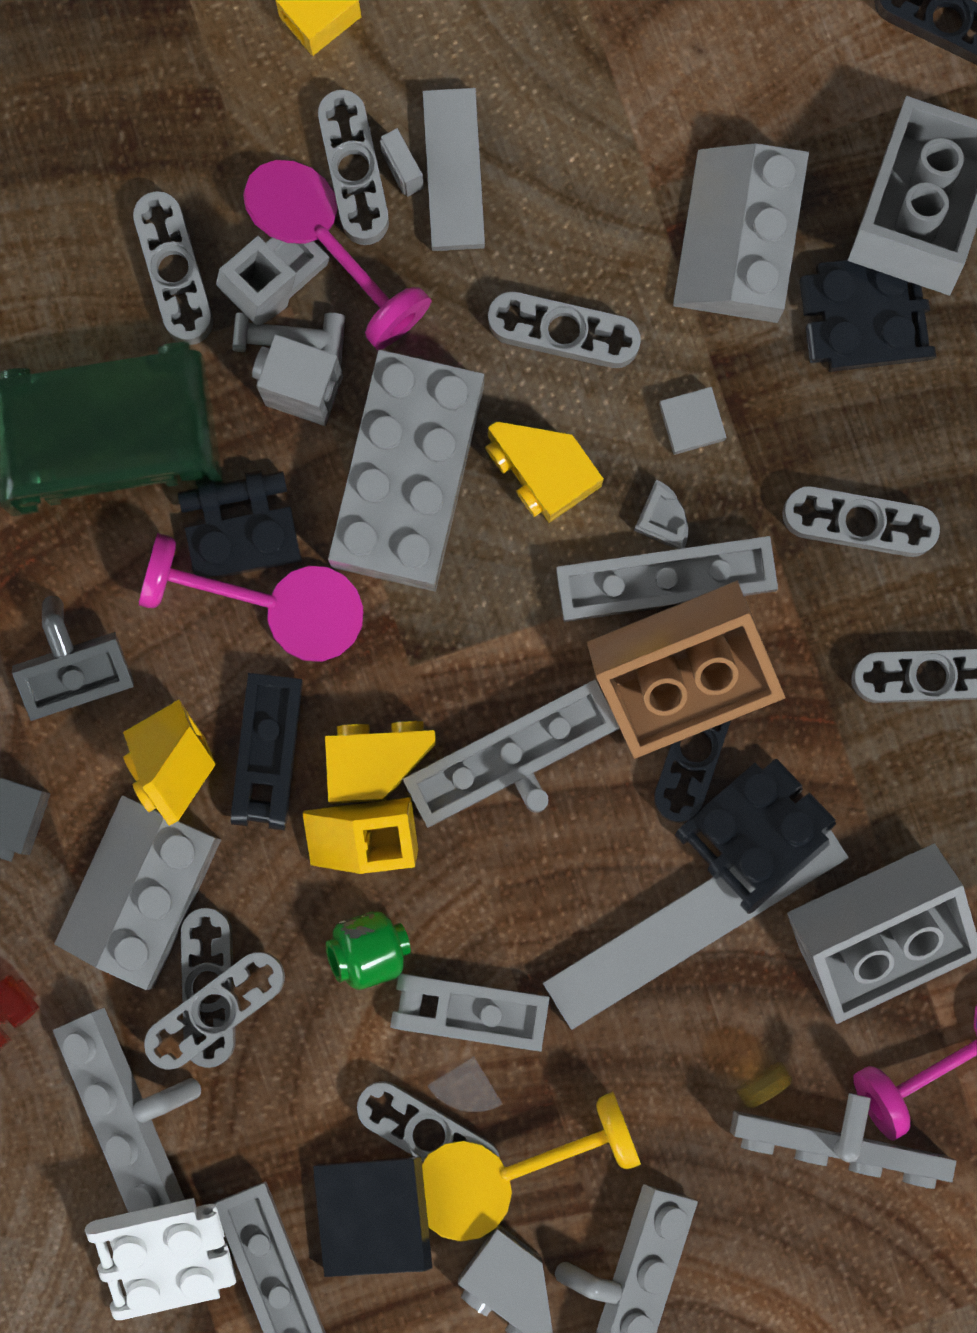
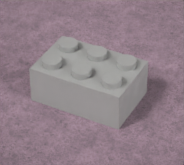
M906 96L892 131L848 261L950 296L965 265L977 229V119Z

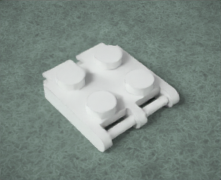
M192 1198L95 1220L85 1227L88 1241L95 1243L101 1261L97 1270L100 1279L108 1283L113 1298L110 1310L115 1320H125L220 1298V1289L230 1287L236 1283V1272L228 1245L224 1241L225 1235L215 1204L196 1207L195 1200ZM108 1240L110 1241L112 1247L113 1258H111L106 1241ZM120 1279H122L127 1296H123L119 1283Z

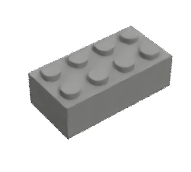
M378 350L328 561L332 568L436 592L484 390L483 373Z

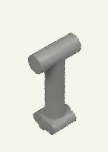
M236 313L233 351L246 352L247 344L271 346L276 334L337 355L341 367L346 316L339 313H325L322 330L270 324L255 325L249 322V318L244 313Z

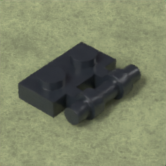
M258 470L245 473L246 479L215 484L214 480L199 482L196 489L178 492L182 513L203 509L206 524L185 528L193 573L195 575L218 579L302 562L291 507L270 511L267 497L288 492L284 471L263 475L262 471ZM250 499L253 514L223 520L220 505Z

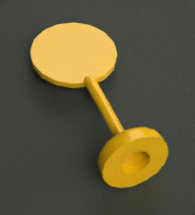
M614 1092L600 1097L596 1104L604 1130L505 1167L499 1156L487 1147L469 1141L446 1143L429 1153L422 1163L428 1227L443 1238L460 1242L479 1239L496 1229L507 1214L512 1195L510 1180L607 1143L610 1144L616 1162L621 1168L631 1169L641 1165Z

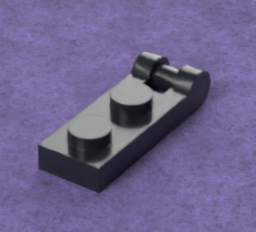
M248 673L231 809V825L248 826L249 821L269 823V829L286 830L303 689L302 679ZM253 784L273 786L271 802L252 800Z

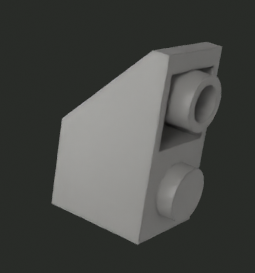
M498 1225L496 1229L491 1231L459 1275L458 1285L465 1289L461 1298L484 1316H488L491 1310H493L508 1321L509 1324L505 1329L507 1333H553L541 1255L501 1225Z

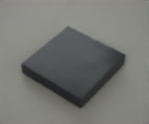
M421 1157L327 1163L313 1166L324 1277L423 1272L433 1268Z

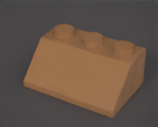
M738 580L587 642L595 676L634 759L786 698Z

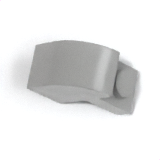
M257 236L219 269L216 285L255 325H261L282 312L288 306L289 299L327 266L330 257L314 241L306 244L286 243L272 237L265 243Z

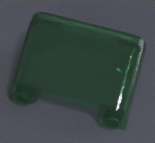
M176 342L159 346L157 348L158 354L34 374H31L28 368H13L1 371L0 507L11 516L39 512L38 505L41 504V498H44L52 506L61 504V499L160 483H165L168 487L178 485L177 475H180L181 481L195 480L197 487L199 482L214 480L215 484L223 483L205 360L202 353L190 350L189 343Z

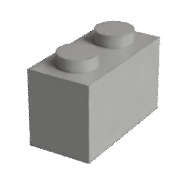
M275 334L270 349L261 347L253 367L252 378L258 379L257 388L265 406L326 426L343 379V374L337 355Z

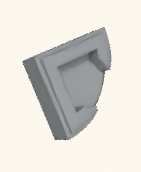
M656 480L634 531L672 548L683 549L688 538V523L685 511L674 491L664 483Z

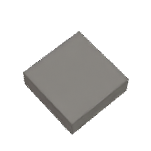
M398 128L381 136L382 156L403 195L406 194L409 197L424 189L423 175Z
M712 387L660 401V410L674 455L726 440L727 437Z

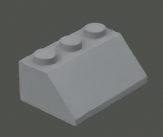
M757 143L698 150L674 295V307L778 323L785 309L809 152Z
M122 795L54 944L95 968L144 990L155 988L221 839L181 821H177L169 826L159 811L153 810L148 812L141 803Z
M935 843L787 912L800 951L836 1024L977 958V932L963 884Z

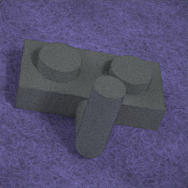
M48 596L43 600L42 628L52 653L12 666V675L30 721L134 687L133 677L116 632L73 646L64 623L63 601L57 596Z

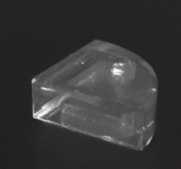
M475 1056L428 1084L431 1092L439 1100L457 1110L483 1112L503 1104Z

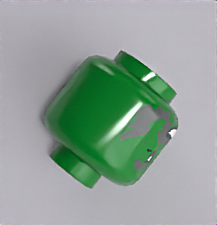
M372 911L339 922L333 930L332 939L326 941L327 958L338 982L346 981L350 987L356 990H363L399 977L404 966L403 956L411 952L409 938L404 926L401 923L393 925L389 917L379 911Z

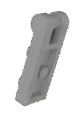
M401 973L399 975L396 990L401 991L399 1009L392 1012L390 1028L542 1051L549 996ZM423 994L439 997L436 1018L420 1015Z

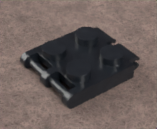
M848 260L819 263L816 267L817 274L802 276L799 279L804 316L822 315L823 321L808 323L805 326L810 363L828 362L829 372L921 362L937 358L935 346L929 345L925 313L930 311V304L928 299H923L922 286L910 282L913 300L909 301L908 281L852 263ZM911 315H915L919 347L915 346V327L912 323Z
M778 759L773 760L763 770L755 762L705 805L696 816L682 825L675 834L682 844L689 842L710 865L707 871L715 879L721 877L743 900L740 906L747 914L754 912L830 845L829 838L825 834L836 825V819L811 793L805 795L796 804L792 801L802 792L803 785ZM699 832L721 853L719 857L697 836ZM733 866L755 890L750 893L729 869Z

